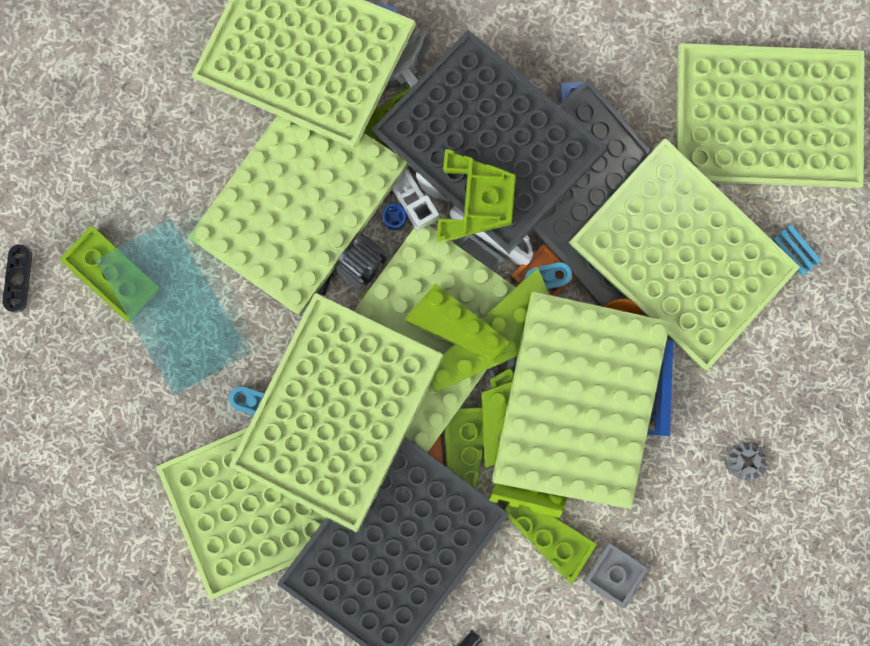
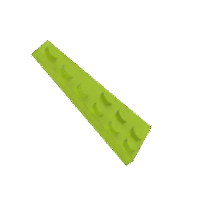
M538 268L481 319L509 341L506 349L495 362H492L466 350L464 347L454 344L443 354V359L431 381L435 392L518 356L531 292L550 295Z

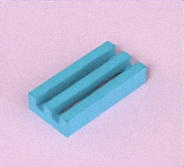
M792 225L772 239L800 266L797 271L801 276L821 261ZM788 232L794 238V240L800 245V247L805 251V253L810 257L812 262H810V260L805 256V254L789 237V235L787 234ZM781 238H783L786 241V243L797 254V256L802 260L806 267L803 268V266L798 262V260L793 256V254L782 243V241L780 240Z

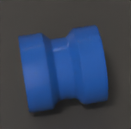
M398 204L388 205L383 211L385 226L394 231L400 230L405 226L407 217L404 208Z

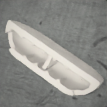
M454 206L450 211L451 219L463 220L464 214ZM485 232L473 234L513 264L527 265L533 257L528 235L508 254Z

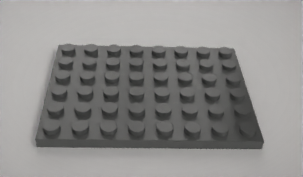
M469 30L371 129L381 141L463 214L465 211L468 174L444 173L445 149L452 150L461 156L473 158L474 161L488 164L515 174L512 224L484 231L508 254L608 150L605 144Z
M587 79L558 106L605 144L608 150L544 216L533 230L560 261L570 267L576 279L599 305L604 307L611 301L625 299L626 297L568 242L650 154L651 149L594 84Z
M405 436L359 531L355 532L326 517L279 579L277 585L360 646H412L509 513L495 502L489 501L490 498Z

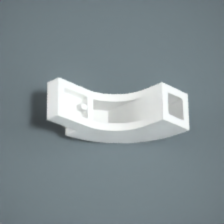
M406 169L392 188V191L398 199L400 206L404 208L410 222L419 231L437 221L440 217L428 195L424 196L410 172Z

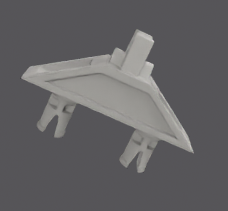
M428 26L414 37L410 36L385 88L399 87L406 84L411 89L418 82L415 76L418 75V70L431 41Z

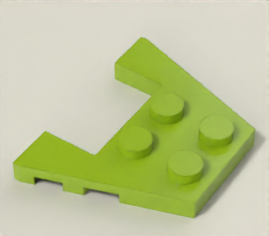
M445 149L444 173L468 174L464 219H438L437 242L441 243L511 225L516 182L515 174L488 164L474 161L473 158L461 156L452 150Z
M513 380L481 392L484 464L486 468L496 463L500 444L498 436L502 435Z

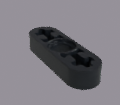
M20 244L14 245L8 252L2 300L4 308L14 313L23 311L27 305L32 265L31 250ZM20 250L26 255L25 258L20 259V265L25 266L24 270L13 268V265L19 266V259L15 258V255L20 253ZM21 272L24 277L23 282L19 285H14L12 282L13 275ZM11 288L22 289L21 293L16 291V299H19L20 303L15 304V308L10 304V299L13 300L15 298V292L10 291Z

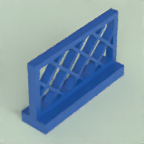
M674 340L666 341L657 384V393H655L657 400L652 408L653 410L656 407V416L651 413V416L656 420L655 430H648L647 435L670 436Z

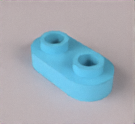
M562 262L536 267L540 271L547 290L567 285L572 277L570 267ZM533 268V269L529 270V271L527 272L526 276H525V279H526L536 268ZM558 271L562 272L563 279H557L555 273Z
M242 386L236 387L229 395V402L233 408L255 415L265 393ZM241 394L246 396L244 403L238 401V397Z

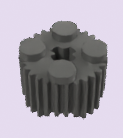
M360 234L353 242L354 247L350 251L345 249L338 258L340 262L335 268L340 276L358 290L361 289L362 284L367 286L374 279L380 267V262L384 264L389 257V254L363 234Z

